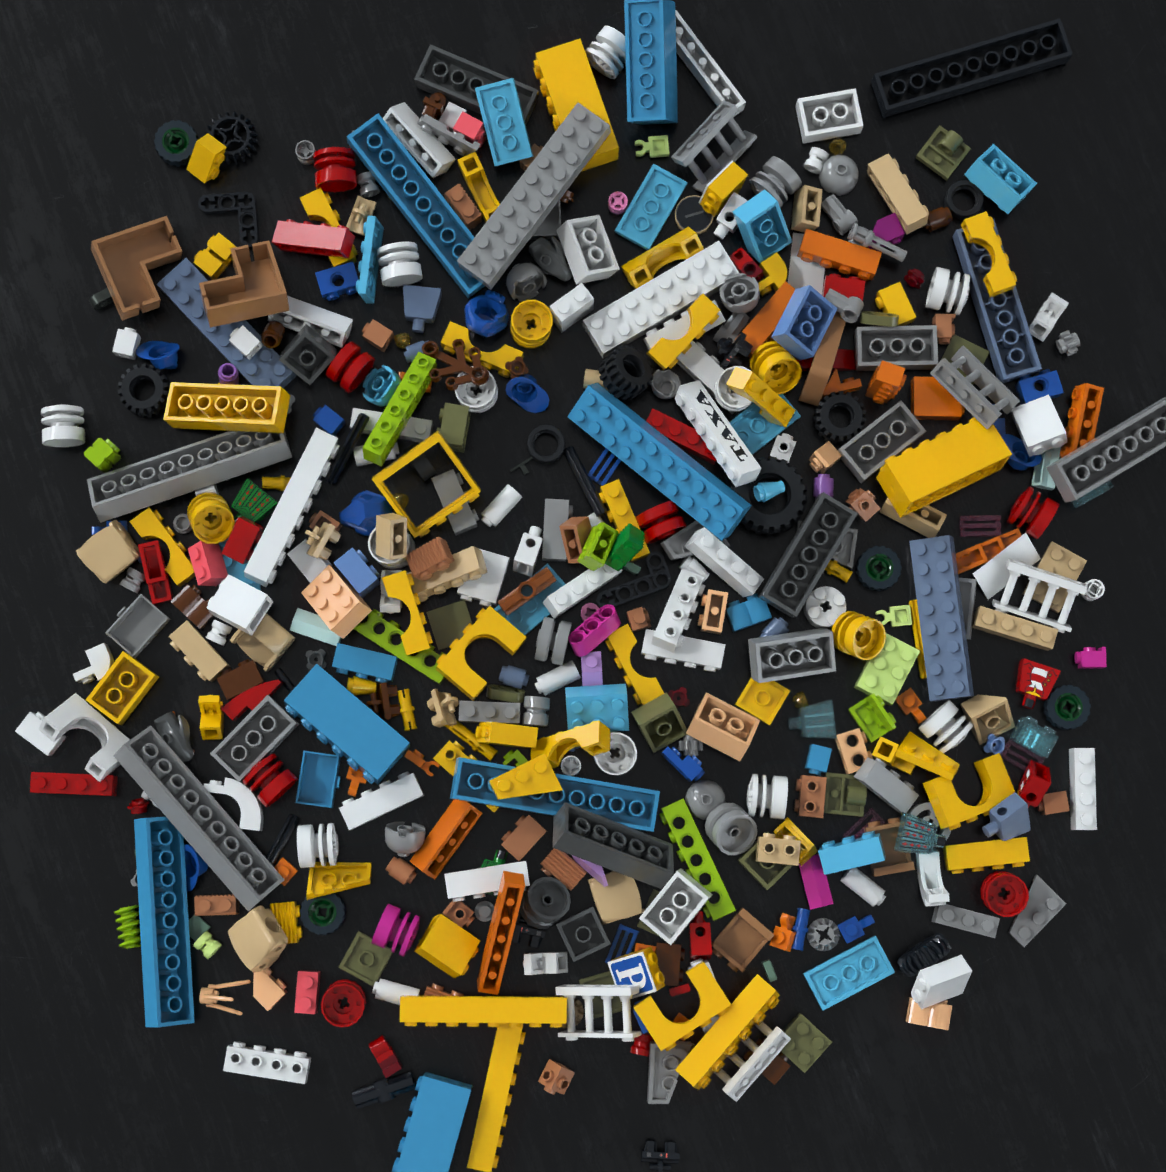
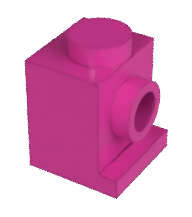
M1096 647L1083 648L1084 651L1075 652L1074 659L1075 664H1078V669H1102L1107 667L1106 647H1100L1097 651Z

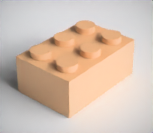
M330 564L301 592L328 628L343 639L372 611L344 575Z
M706 692L686 734L741 761L752 741L760 720Z

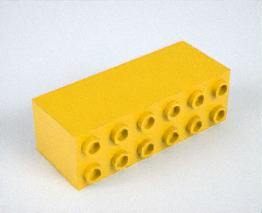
M581 38L535 53L536 60L533 61L534 73L536 78L540 80V90L542 96L546 97V107L549 115H552V124L555 131L578 102L610 125L611 133L582 171L618 160L619 146Z
M973 417L969 420V423L965 425L962 423L958 424L948 433L946 431L941 432L931 441L929 439L924 440L914 449L912 447L907 448L897 457L895 455L890 456L884 461L885 464L880 468L876 479L896 512L902 518L1000 471L1012 453L994 424L989 429H986Z

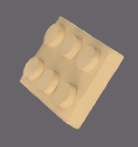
M1051 541L1037 568L1077 581L1087 560ZM1041 580L1040 583H1037L1032 600L1041 605L1043 604L1049 588L1048 582ZM1060 587L1056 590L1050 610L1056 613L1060 612L1068 595L1066 588Z

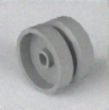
M544 616L537 636L535 660L545 662L551 650L553 651L551 657L552 664L562 666L572 623L561 621L557 632H554L555 619Z
M735 803L718 805L706 818L705 831L707 836L721 852L727 855L744 853L756 840L758 832L756 823L741 806Z

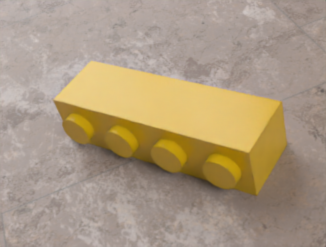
M1027 837L1012 838L1007 841L1000 839L943 846L945 870H951L952 874L964 873L966 868H972V872L984 871V866H992V869H1003L1004 864L1011 863L1012 867L1025 866L1024 862L1030 861Z

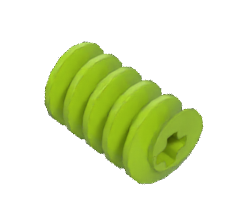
M139 905L122 907L114 912L116 915H121L120 918L115 920L116 923L122 924L117 928V931L123 932V934L118 936V939L124 940L123 943L119 944V947L129 949L141 946V943H139L141 937L138 935L140 927H137L140 924V919H136L139 916V911H135V908L139 907Z

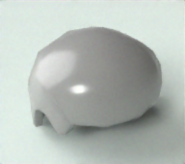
M670 369L665 371L656 370L650 384L653 394L661 399L674 398L681 385L678 375Z

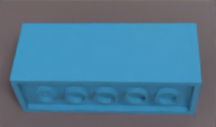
M624 0L627 122L639 125L678 123L675 2L671 0Z
M318 664L309 671L284 699L286 712L294 719L299 717L303 727L308 731L313 729L316 732L317 738L323 744L329 743L336 755L340 758L342 756L347 758V764L355 771L360 769L363 772V778L370 784L375 782L378 785L410 748V742Z
M425 1072L423 1076H419L415 1088L419 1092L417 1097L414 1096L409 1111L413 1113L406 1120L403 1131L407 1132V1134L400 1141L397 1152H400L401 1155L400 1158H396L392 1172H449L473 1085Z

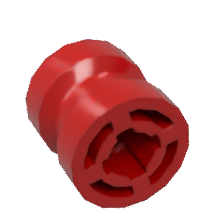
M642 1033L641 1036L635 1037L630 1053L649 1056L650 1041H653L652 1036Z

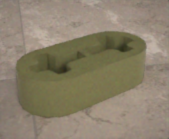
M862 311L860 323L896 327L898 326L899 315Z
M497 684L487 685L486 697L490 699L513 703L524 702L525 690Z

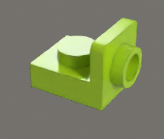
M518 749L515 752L510 750L503 757L505 759L504 765H508L512 760L516 759V767L528 761Z

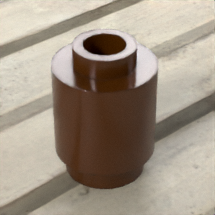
M939 207L929 211L928 222L923 226L924 229L932 232L948 226L953 221L949 208Z
M270 321L266 324L261 336L265 347L275 348L279 346L285 333L284 326L278 321Z

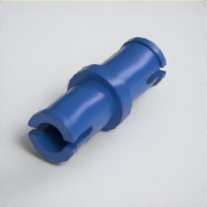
M797 908L795 926L792 927L796 935L791 949L803 951L805 935L809 930L807 924L811 910Z

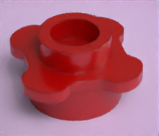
M143 798L134 799L132 803H129L127 809H131V814L145 813L148 811L147 804H149V801H144Z

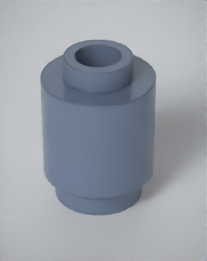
M423 340L406 347L407 351L403 353L407 363H412L418 352L423 353L422 346L425 343Z
M774 617L761 631L762 634L759 637L788 633L789 629L787 627L789 624L781 617L779 619Z
M503 665L499 681L503 682L504 685L522 689V686H527L530 675L526 674L527 670Z

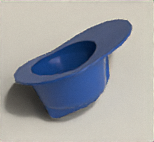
M149 341L138 346L136 355L150 360L156 369H176L178 366L177 351L180 346L177 343Z
M522 374L511 379L506 384L505 390L507 395L526 411L539 413L548 407V394L538 385L537 380L532 375Z
M1010 434L1001 436L1012 453L1007 461L1012 468L1023 471L1041 463L1042 455L1029 457L1021 439Z
M187 844L184 845L188 892L195 888L198 877L207 871L208 865L194 848Z

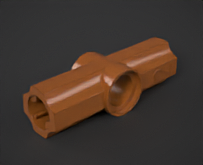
M546 566L497 602L504 613L509 616L522 605L533 600L536 595L557 580ZM523 587H531L533 590L532 594L524 596L521 593Z

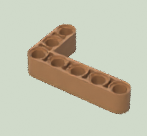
M837 311L813 357L799 401L817 407L829 380L846 323L841 318V313Z

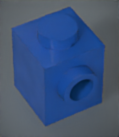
M327 405L323 408L319 407L313 415L315 417L313 419L314 423L323 431L333 436H336L346 424L345 420Z

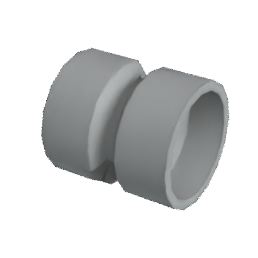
M525 696L524 708L527 711L523 713L522 725L548 727L549 715L546 714V711L550 708V698Z

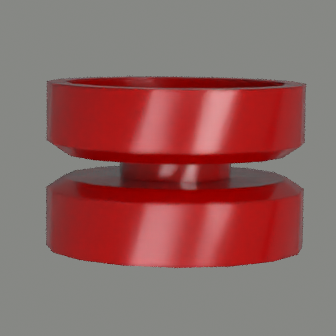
M353 341L346 344L339 351L326 372V376L333 382L340 381V387L348 393L354 391L362 383L375 362V358L368 352L360 354L361 347Z
M673 501L659 504L635 517L639 528H648L644 531L646 544L666 539L687 526L683 516L672 517L679 511L678 505Z

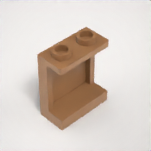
M900 817L888 819V823L880 824V821L869 822L867 827H863L864 833L875 831V834L880 833L886 855L885 861L870 864L871 874L874 877L915 870L909 848L900 847V845L909 847L907 837L902 839V836H907L906 830H904L906 821H900Z
M741 907L712 942V952L720 959L724 956L729 961L727 965L735 972L740 970L743 973L746 966L762 947L772 939L774 934Z

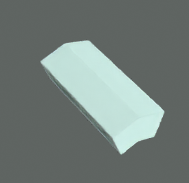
M1061 447L1049 449L1041 454V463L1034 466L1032 486L1046 490L1055 489V483L1046 467L1059 460Z
M297 608L290 631L334 646L340 643L341 637L332 632L319 615Z

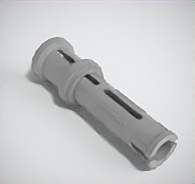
M854 223L847 239L862 243L863 247L870 246L903 262L907 255V250H903L875 236L872 230L867 231L859 227L858 223ZM880 244L894 250V252L880 246Z

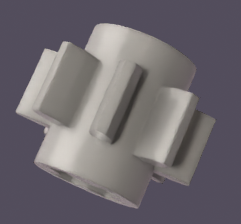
M1069 330L1060 333L1059 339L1056 340L1059 352L1061 354L1066 352L1068 356L1077 353V347L1081 346L1078 335L1075 332L1070 334Z
M689 735L683 736V741H679V751H683V756H698V751L703 750V742Z

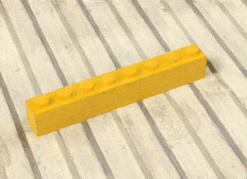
M400 996V1022H405L404 1026H417V1022H425V1026H438V1023H446L448 1027H456L459 1023H467V1027H479V1023H488V1027H500V1023H508V1027H521V1023H529V1027H542V1023L550 1024V1027L558 1028L562 1027V1024L567 1023V997Z
M500 1023V1027H497L467 1168L483 1172H492V1168H497L499 1156L495 1155L497 1147L501 1148L504 1135H500L501 1126L506 1127L508 1114H504L505 1107L510 1106L512 1094L509 1093L510 1085H515L517 1073H513L514 1065H519L521 1053L518 1052L519 1044L523 1045L526 1032H522L523 1024L528 1023H521V1027H508V1023Z

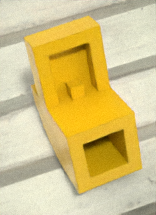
M778 252L760 263L759 267L763 270V274L766 277L758 283L760 295L763 297L772 291V287L776 292L783 285L787 278V267Z
M219 695L199 696L202 740L223 739L224 712L221 710L224 707L223 701L220 700Z
M880 736L872 756L882 760L892 768L912 775L916 765L895 756L900 745Z

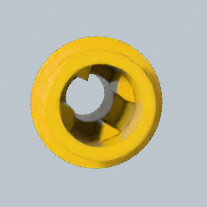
M353 676V678L348 677L347 690L354 696L375 693L376 682Z

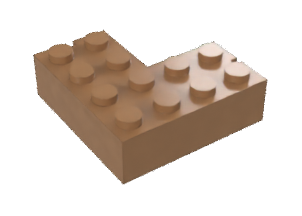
M167 216L91 241V251L122 321L139 315V310L145 313L160 307L161 299L148 271L181 260L182 249L176 235L173 236L174 231Z
M269 240L252 244L253 262L250 259L248 245L230 248L236 275L199 283L201 298L210 328L289 311L287 292Z

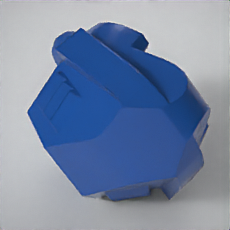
M487 290L485 295H479L469 300L464 309L468 330L483 337H490L506 328L509 321V313L506 305L503 304L505 297L495 291Z
M366 490L353 497L351 504L339 513V519L341 524L348 528H354L358 534L370 536V533L376 527V515L393 513V509L384 496Z

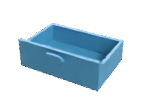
M303 750L295 803L333 808L336 788H339L341 776H338L341 760L338 755Z

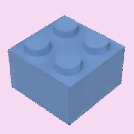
M352 547L338 558L334 564L358 594L364 598L380 585L379 578L381 576L372 565L370 567L366 565L368 560L360 550L355 551Z

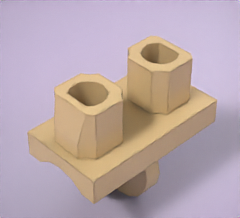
M357 196L346 225L349 231L365 236L363 232L364 222H367L368 216L373 215L377 205L375 201Z
M323 522L321 528L315 526L312 532L306 530L305 534L309 536L306 544L310 545L306 554L317 559L319 557L328 560L331 550L324 546L328 540L336 544L341 534L335 530V526Z
M433 689L431 691L432 698L427 701L428 708L437 713L431 718L432 724L439 728L445 725L453 727L457 724L454 712L455 707L459 705L458 698L452 697L451 693L439 692L438 689Z

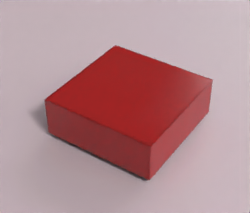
M688 982L668 988L669 994L672 997L691 991Z

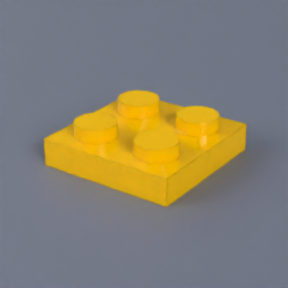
M750 678L735 706L770 726L790 690L775 681L758 683Z

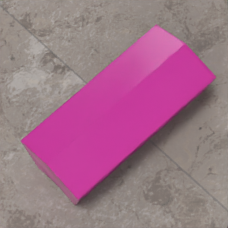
M819 854L813 855L804 865L801 866L799 864L810 910L834 904Z

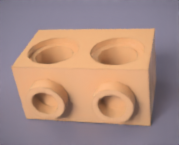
M860 728L834 736L846 774L857 772L861 767L853 763L855 755H860L863 763L867 757L873 759L870 750L867 751L865 743H867L864 731H860ZM849 735L854 736L857 740L854 747L847 744Z

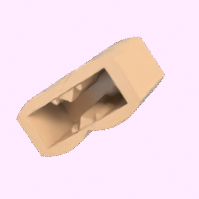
M910 997L906 1022L949 1030L952 1005H947L948 1000L921 1009L918 1003L914 1002L913 998Z

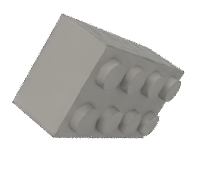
M937 325L857 327L854 331L855 371H875L882 360L901 366L905 370H933L938 364Z
M901 400L839 448L838 452L842 455L840 459L862 484L884 466V461L887 458L899 455L922 437L926 430Z
M827 628L748 639L751 678L758 683L836 671L833 631Z
M267 695L210 754L238 782L243 783L242 781L248 775L251 768L260 760L267 758L293 732L299 723L271 696Z

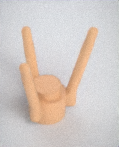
M243 980L216 985L208 984V988H201L200 1004H206V1007L220 1009L241 1016L243 1014L241 1011L216 1004L218 1000L230 1002L234 1000L232 997L219 996V991L216 989L250 984L251 981Z

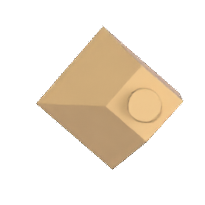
M976 695L961 703L963 714L967 717L966 721H970L973 724L971 731L979 745L987 742L989 734L992 733L997 737L1015 727L1006 697Z

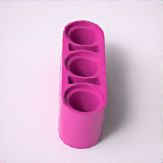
M607 604L602 606L570 633L568 640L576 656H586L619 628L621 622L613 605Z

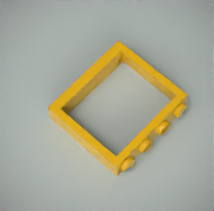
M439 430L372 477L373 482L398 515L407 517V528L414 538L428 534L430 527L434 524L437 526L441 525L447 520V515L451 512L453 514L458 513L463 509L462 505L467 501L473 502L480 496L478 493L481 492L478 484ZM439 442L471 486V489L416 527L383 481Z

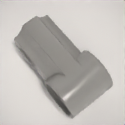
M834 194L827 197L821 203V208L832 220L833 227L840 235H844L852 228L854 223H858L856 216L850 210H846Z
M831 288L825 296L830 303L838 308L837 312L841 313V318L845 322L854 323L857 321L864 307V303L860 298L854 296L848 298Z
M732 313L725 325H722L717 331L713 340L718 342L721 338L728 339L730 337L734 342L750 317L746 313Z

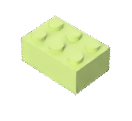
M886 633L885 645L882 651L875 658L867 660L854 688L867 695L873 693L876 696L879 695L886 705H893L920 650Z

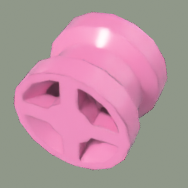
M613 192L608 199V208L613 214H623L628 205L627 196L623 192Z
M587 603L582 607L580 616L583 622L599 609L596 604Z

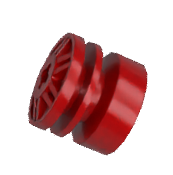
M328 147L314 152V167L318 170L315 173L316 189L321 188L324 192H344L357 186L356 171L352 169L356 166L354 150L345 147Z
M1029 486L1015 501L1007 522L1013 524L1019 518L1016 527L1020 528L1025 522L1028 523L1025 532L1038 539L1051 522L1060 504L1049 497L1042 503L1038 502L1041 496L1039 491L1031 498L1034 488Z
M274 753L254 765L242 781L246 786L254 782L249 789L251 792L259 788L262 789L257 798L266 808L284 795L298 780L289 769L281 773L279 772L283 765L281 760L272 765L278 758Z
M996 871L989 874L983 880L980 888L981 899L984 905L1002 917H1013L1020 914L1025 909L1029 900L1026 884L1018 876L1006 871ZM1001 888L1007 891V893H1004V897L998 895L1001 892Z
M348 979L337 980L330 984L321 1002L322 1014L326 1021L333 1026L341 1028L355 1024L361 1018L365 1008V992L359 984ZM348 998L347 1002L349 1004L342 1006L339 999Z

